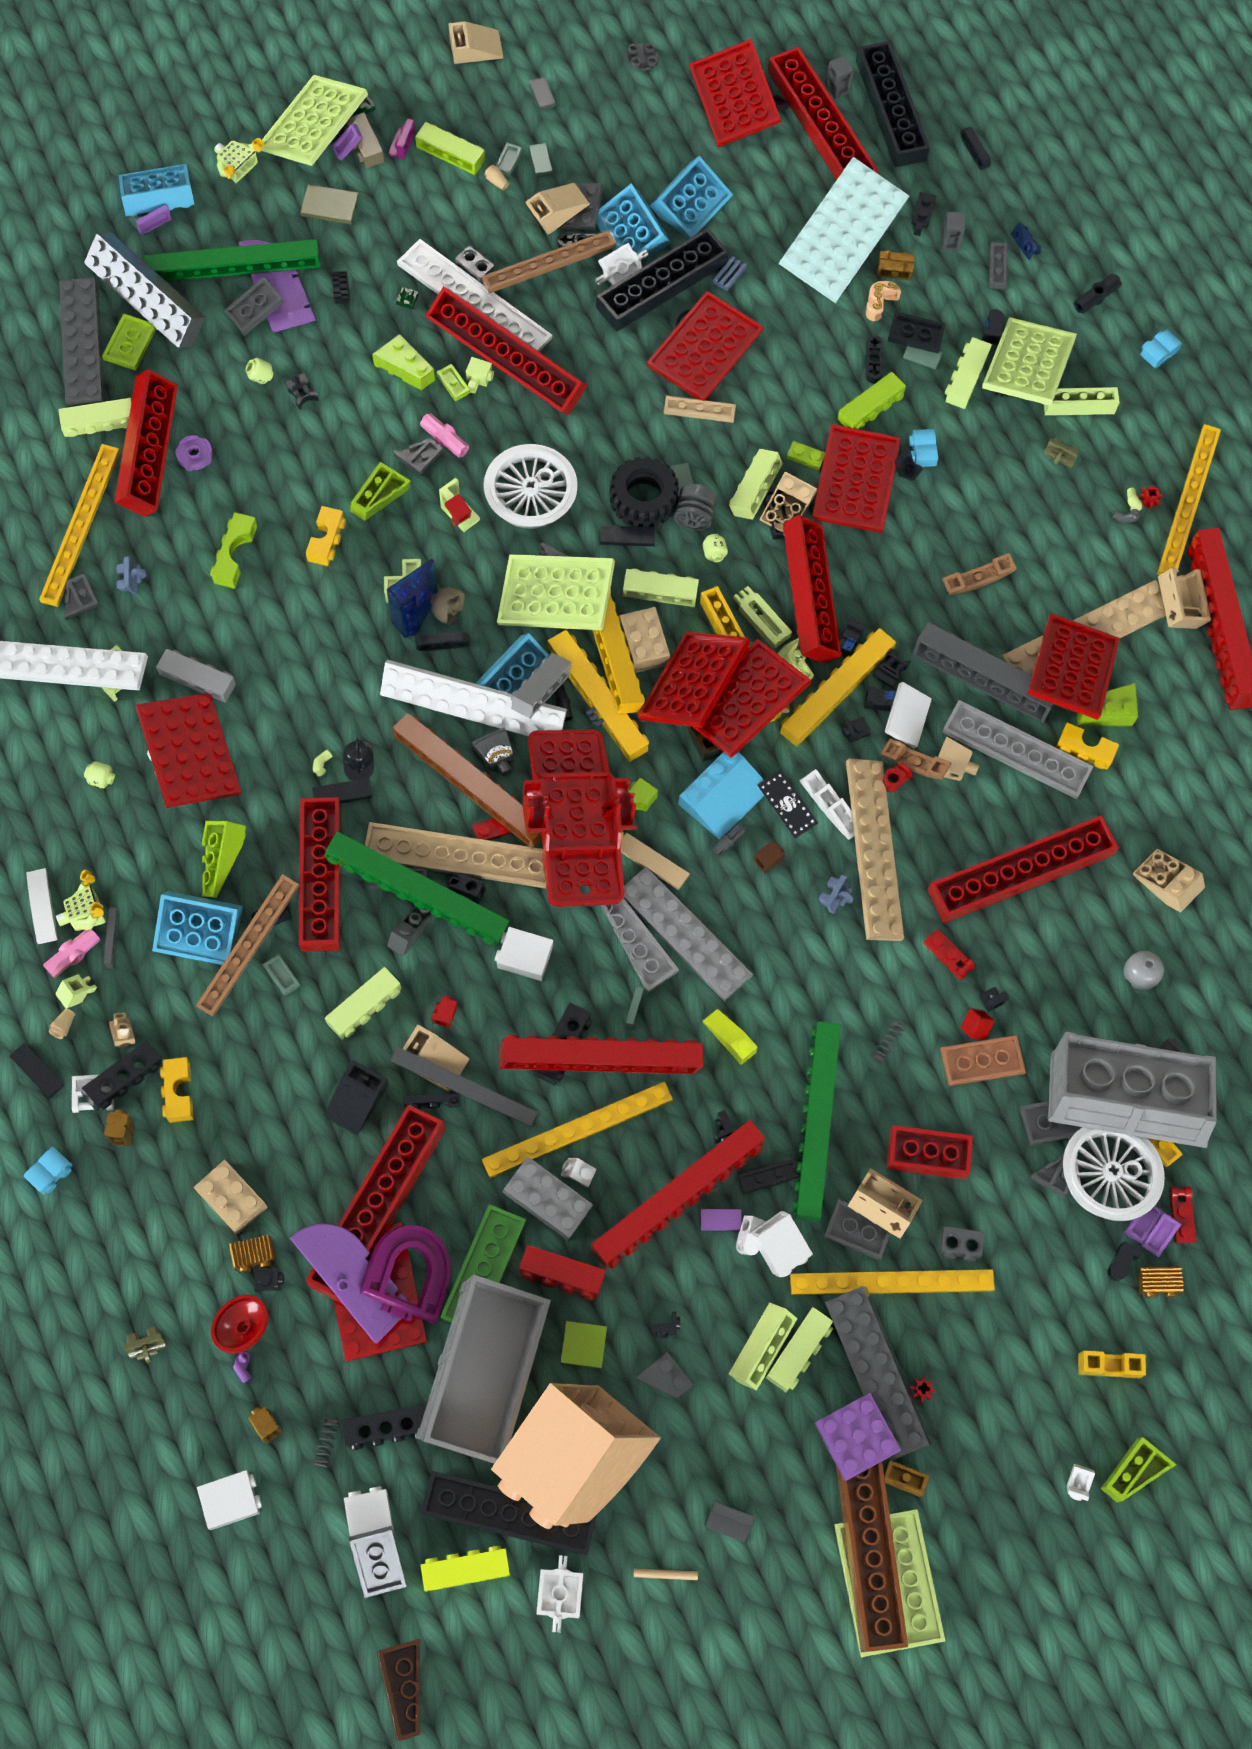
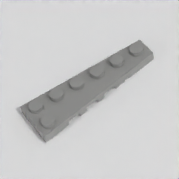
M624 898L616 905H601L647 993L679 972L677 966Z

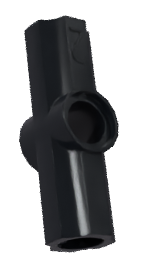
M1111 274L1101 282L1094 283L1089 291L1074 301L1075 310L1078 313L1084 314L1093 306L1100 305L1107 296L1121 287L1120 277L1117 274Z

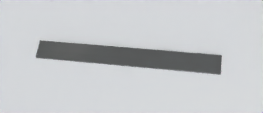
M399 1047L396 1048L390 1060L526 1125L532 1126L538 1113Z

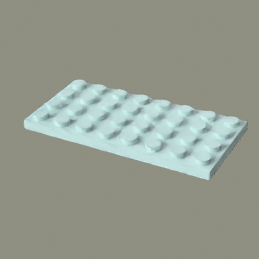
M853 157L780 260L779 265L836 303L901 210L909 195Z

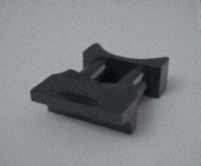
M305 373L284 382L288 392L295 396L296 405L299 410L309 400L319 401L316 391L312 392L308 386L309 382Z
M892 649L886 658L888 660L878 666L873 676L893 688L899 679V674L902 670H907L911 661L898 659ZM896 664L897 666L893 669L891 666Z

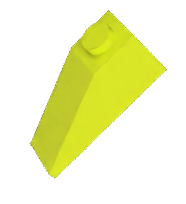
M716 1009L703 1020V1023L740 1065L756 1054L758 1047L720 1010Z

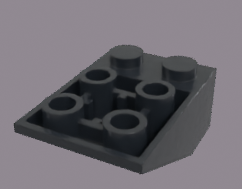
M353 1060L342 1076L323 1116L358 1136L389 1086L387 1078Z

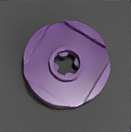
M197 435L187 436L179 442V446L176 448L177 460L187 471L202 469L212 462V448L209 441L205 438H198ZM195 450L198 453L197 455H190L192 454L191 451Z

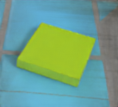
M566 1321L561 1364L602 1369L607 1326Z

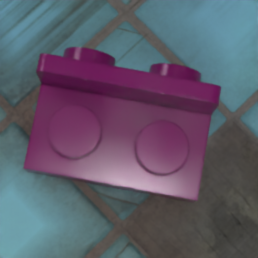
M407 119L406 124L398 128L388 152L389 156L405 160L415 136L414 120Z

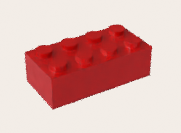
M893 1125L889 1132L886 1170L966 1180L970 1175L973 1136Z
M529 1245L526 1246L519 1267L520 1276H523L522 1279L534 1283L536 1280L542 1282V1286L553 1289L555 1286L561 1288V1292L565 1294H580L582 1299L591 1302L593 1299L598 1300L606 1271Z

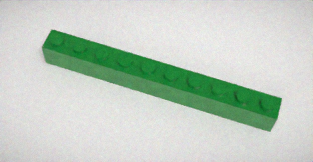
M317 239L143 255V261L167 282L319 268L320 250Z
M338 831L326 849L325 857L330 863L339 864L349 873H356L362 876V879L378 884L382 890L391 891L398 898L413 902L417 908L430 911L434 917L443 918L450 925L465 929L469 935L478 936L489 945H498L510 922L506 918Z
M818 1021L811 1031V1039H814V1045L810 1046L809 1057L812 1058L811 1065L808 1064L807 1076L810 1077V1082L805 1086V1095L808 1096V1100L803 1105V1115H806V1119L801 1124L800 1134H804L803 1142L800 1141L798 1150V1153L802 1154L801 1161L797 1162L796 1173H800L799 1181H795L794 1192L797 1193V1201L793 1200L792 1205L795 1219L819 1222L821 1219L841 1024Z

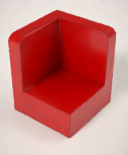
M457 494L444 504L452 515L451 521L455 527L471 516L472 511L460 494Z
M970 1008L961 1025V1029L972 1039L985 1040L995 1020L984 1010Z

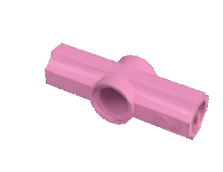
M431 413L423 417L420 426L433 436L437 444L441 447H446L458 458L466 455L469 445L456 434L449 424L444 425Z
M92 929L85 930L74 940L71 939L63 943L59 948V952L44 963L43 966L56 978L70 965L73 966L82 961L85 953L101 940Z

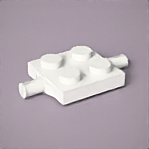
M629 243L600 259L598 262L604 274L595 279L596 282L599 281L597 284L600 285L608 280L613 286L641 269V260L649 256L646 253L647 250L645 249L636 254Z
M559 1555L558 1569H541L536 1613V1615H547L553 1618L552 1632H556V1624L558 1623V1633H561L562 1619L579 1618L583 1573L567 1570L568 1556H564V1563L562 1565V1555Z

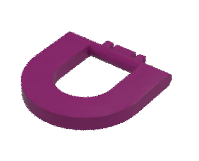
M417 1225L401 1226L387 1232L378 1241L372 1252L361 1285L360 1294L382 1302L381 1311H388L389 1314L410 1322L412 1316H416L435 1324L438 1320L451 1276L450 1257L444 1243L434 1232ZM406 1248H413L419 1251L427 1264V1275L417 1305L385 1292L395 1260L399 1253Z

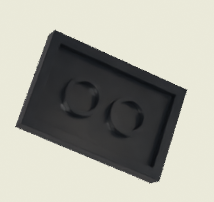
M895 312L888 342L939 353L946 324Z

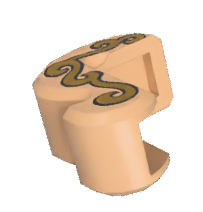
M878 281L874 283L868 295L866 317L871 321L880 320L882 318L884 299L899 300L901 294L900 287L891 281Z

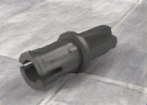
M737 825L727 835H722V839L711 848L712 852L717 857H720L728 848L734 846L733 843L745 830L740 825Z

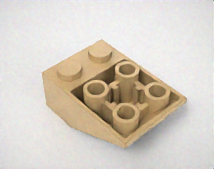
M469 22L449 23V38L454 64L503 59L499 30Z
M575 183L538 192L525 202L547 235L590 205Z
M784 472L759 520L769 526H772L770 522H774L775 529L784 532V522L798 515L804 516L818 491L817 488ZM779 498L783 499L782 503L779 502ZM772 501L776 503L775 508L771 506ZM781 506L785 507L787 519L783 520ZM772 513L773 519H769L768 514Z
M1156 849L1133 872V876L1161 901L1180 913L1205 888L1203 873L1159 849Z
M420 1025L416 1026L403 1047L404 1050L459 1076L470 1058ZM423 1077L424 1079L430 1081L431 1083L437 1085L438 1087L450 1093L451 1089L443 1085H440L428 1078Z

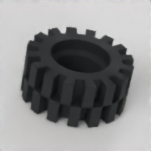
M347 271L332 272L335 304L350 303Z

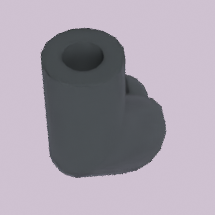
M1132 509L1130 513L1124 514L1116 510L1112 518L1124 524H1129L1139 519L1140 511Z

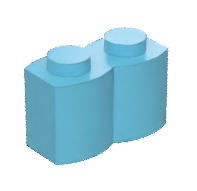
M1168 329L1163 332L1160 331L1152 341L1148 340L1143 344V350L1140 355L1154 368H1157L1180 349L1182 342Z
M913 430L912 436H909V447L912 446L913 449L911 454L914 464L922 467L936 466L938 452L935 430Z
M52 1146L24 1174V1177L44 1195L46 1192H52L57 1186L56 1182L61 1177L65 1178L71 1172L72 1164Z

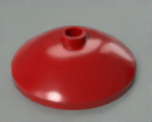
M241 1295L224 1304L217 1312L211 1326V1337L216 1347L225 1353L235 1354L243 1352L256 1344L264 1334L268 1324L269 1314L265 1303L256 1296Z

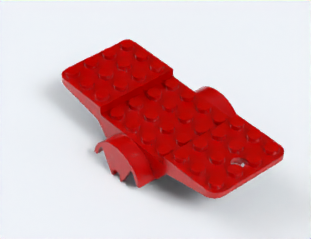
M536 730L531 732L528 737L533 780L524 781L523 813L527 831L529 833L541 832L543 844L542 858L549 903L556 907L619 904L624 898L621 858L622 830L637 829V825L633 824L636 803H634L635 793L629 792L630 778H614L610 773L603 736L597 730ZM583 885L588 886L590 893L583 894L580 891V887Z

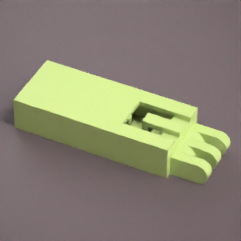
M749 586L744 588L745 592L743 590L739 592L740 597L737 594L733 596V599L739 605V612L773 650L791 638L792 631L758 593L755 594ZM754 605H756L759 608V610L763 613L762 615L758 616L756 614L758 612V609H755L753 607Z

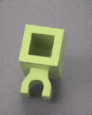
M471 357L466 369V380L469 381L468 387H470V392L476 394L478 385L487 387L488 382L492 381L494 371H492V363Z
M78 974L62 980L56 996L66 1009L82 1003L87 993L95 992L96 985H87L91 979L89 976L82 980Z

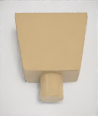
M946 737L938 756L952 763L944 777L960 781L965 772L975 776L979 765L969 761L973 752L949 737Z

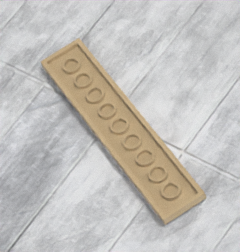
M1154 580L1073 621L1122 638L1166 616L1160 585ZM1043 635L1002 655L1001 658L1008 664L1019 667L1027 674L1032 675Z
M849 758L846 761L866 940L902 941L904 933L886 787L883 784V761Z
M369 822L365 846L405 867L425 868L430 871L449 874L457 872L475 878L546 888L542 858L543 849H531L527 846Z

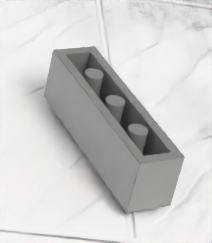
M166 649L156 666L160 676L200 693H209L212 698L224 703L227 702L236 685L233 675L229 672L216 670L210 664L204 665L196 658L185 657L177 650L171 651Z
M554 653L545 658L538 669H534L531 677L523 681L519 690L513 692L511 696V709L531 719L570 676L572 662Z

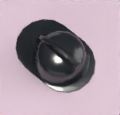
M355 739V741H352L345 747L343 753L344 772L348 779L352 781L370 778L374 770L372 746L366 741Z

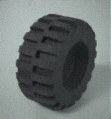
M647 456L642 459L635 457L633 461L631 459L625 461V465L621 464L617 471L613 473L610 483L611 507L616 512V516L619 519L623 518V522L627 525L631 523L633 527H649L651 525L656 527L659 526V522L665 523L668 517L674 514V509H676L678 503L679 482L678 478L675 477L673 469L669 470V465L665 462L662 464L660 463L661 460L657 458L653 460ZM644 483L656 487L661 494L652 501H639L634 499L628 493V490L634 485Z

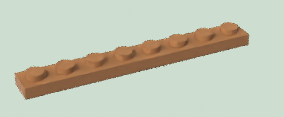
M608 230L482 276V281L488 293H492L616 247V242Z
M283 874L281 875L196 1004V1007L212 1017L215 1016L300 885Z

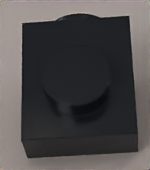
M904 449L895 460L898 475L905 479L914 481L923 470L922 466L914 464L911 451Z
M672 1312L671 1324H652L651 1335H656L657 1339H666L668 1335H676L677 1329H680V1317H676V1312Z

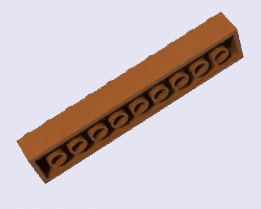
M882 1462L847 1481H844L836 1465L861 1652L906 1648L908 1647Z

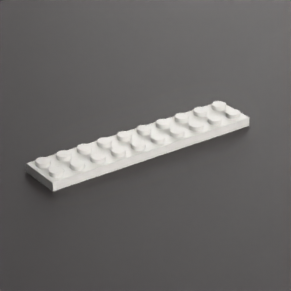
M421 239L397 261L399 267L436 294H439L443 286L452 290L538 351H541L552 340V334L494 292L488 293L483 284Z
M0 641V678L140 690L148 656L146 653Z
M391 660L385 662L380 692L382 696L500 729L505 727L508 731L529 736L531 732L536 730H563L567 712L565 708L544 703L533 717L529 719L511 709L512 694Z

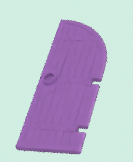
M261 240L238 242L239 246L271 244ZM297 270L250 274L254 285L265 277L285 301L267 317L272 333L316 320L312 308H304L310 305L300 278L292 277L298 274Z
M322 1223L305 1227L290 1237L292 1242L375 1344L401 1319L389 1314L388 1311H381L382 1302L360 1294L361 1285L369 1261L365 1258L370 1253L350 1231L337 1225ZM389 1278L385 1292L395 1296L394 1293L398 1288ZM402 1293L398 1296V1298L409 1302Z

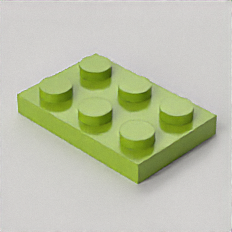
M123 314L102 355L103 360L136 371L157 328L148 321Z

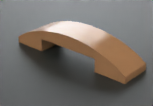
M1010 553L992 559V563L962 574L957 572L942 578V581L949 595L960 594L993 583L1014 572L1017 568Z
M891 738L881 752V755L896 764L903 762L911 771L934 779L942 780L952 765L951 762L935 756L932 758L909 749L905 744Z

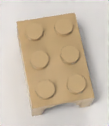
M1171 568L1158 576L1168 627L1197 629L1210 622L1211 618L1201 570L1195 569L1187 575L1177 576L1176 573L1179 570Z
M652 607L620 615V627L625 634V643L630 650L631 662L635 666L634 672L638 673L666 666L670 660V653L656 608Z
M225 1159L194 1186L197 1193L237 1236L268 1208L265 1202Z
M870 1168L848 1207L884 1228L889 1233L901 1238L923 1200ZM909 1202L911 1203V1205L908 1209H906L904 1207V1203Z

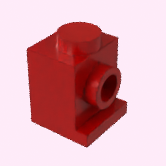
M450 996L442 997L440 1003L437 1002L435 1005L434 1013L436 1015H431V1022L451 1028L458 1008L457 1001Z

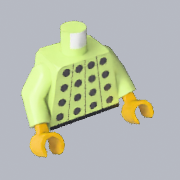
M256 138L251 144L231 141L226 147L218 143L215 147V152L217 153V168L220 176L227 177L228 179L231 178L235 183L244 177L258 163L256 151L260 152V147L265 146L261 138Z
M88 870L82 871L80 879L84 882H81L78 890L71 897L64 900L66 912L56 915L60 926L71 923L75 931L91 930L94 926L106 923L104 911L102 910L103 905L100 904L97 894L92 886H90V884L95 882V877Z

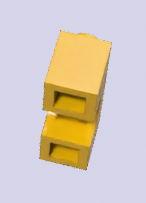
M322 506L316 522L318 530L326 532L327 535L319 539L310 538L306 557L308 562L329 566L330 561L334 560L336 552L334 549L340 543V531L345 528L346 519L344 518L343 511Z
M1066 723L1056 748L1084 762L1094 764L1099 769L1108 770L1119 744L1102 737L1096 746H1087L1082 740L1084 729Z
M188 1058L163 1060V1066L160 1067L161 1079L164 1078L161 1094L162 1098H165L166 1104L162 1106L163 1117H166L169 1123L194 1120L193 1101L190 1096L181 1097L176 1095V1089L181 1083L191 1082Z
M1082 1351L1078 1354V1375L1142 1378L1146 1376V1354L1124 1353L1121 1355H1109L1099 1351Z

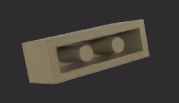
M365 113L350 117L346 122L344 131L354 123L357 124L363 137L353 148V150L356 149L357 151L356 155L359 163H363L365 169L384 163L383 150Z

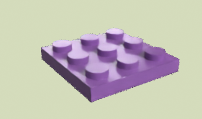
M871 1393L814 1423L844 1481L901 1451Z

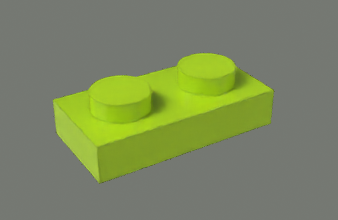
M452 364L436 372L437 377L454 401L470 394L469 387Z
M793 441L786 459L820 471L825 452Z

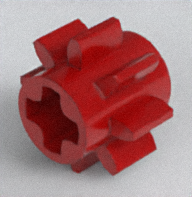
M1150 485L1147 489L1143 487L1139 500L1142 501V506L1151 509L1153 505H1159L1163 495L1159 494V488Z
M925 1376L921 1378L920 1382L915 1378L913 1380L915 1386L909 1387L914 1393L912 1397L920 1398V1403L924 1401L925 1397L929 1401L932 1400L929 1394L936 1392L931 1386L933 1380L930 1382L925 1381ZM922 1385L924 1389H927L924 1394H922L921 1390H918Z

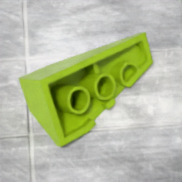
M228 821L205 822L202 846H205V855L202 856V863L206 864V871L202 875V897L217 898L243 846L246 826Z

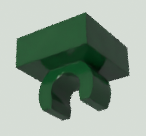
M402 287L396 299V305L413 310L419 296L418 291Z

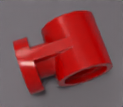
M903 762L887 770L883 777L886 791L890 793L896 792L901 785L913 777L910 768ZM889 778L894 779L896 783L890 782Z

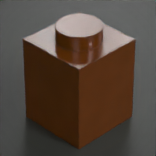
M771 841L754 854L753 860L766 874L783 862L784 850L779 844L776 845L774 841Z

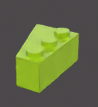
M400 334L372 354L375 367L388 371L392 376L396 375L402 378V381L421 391L435 381L434 368Z
M379 462L352 500L350 512L364 521L368 520L410 489L411 480Z
M1135 683L1107 691L1099 720L1077 713V725L1133 726L1138 718Z
M1141 1437L1135 1440L1100 1489L1118 1503L1124 1501L1177 1464L1145 1438Z

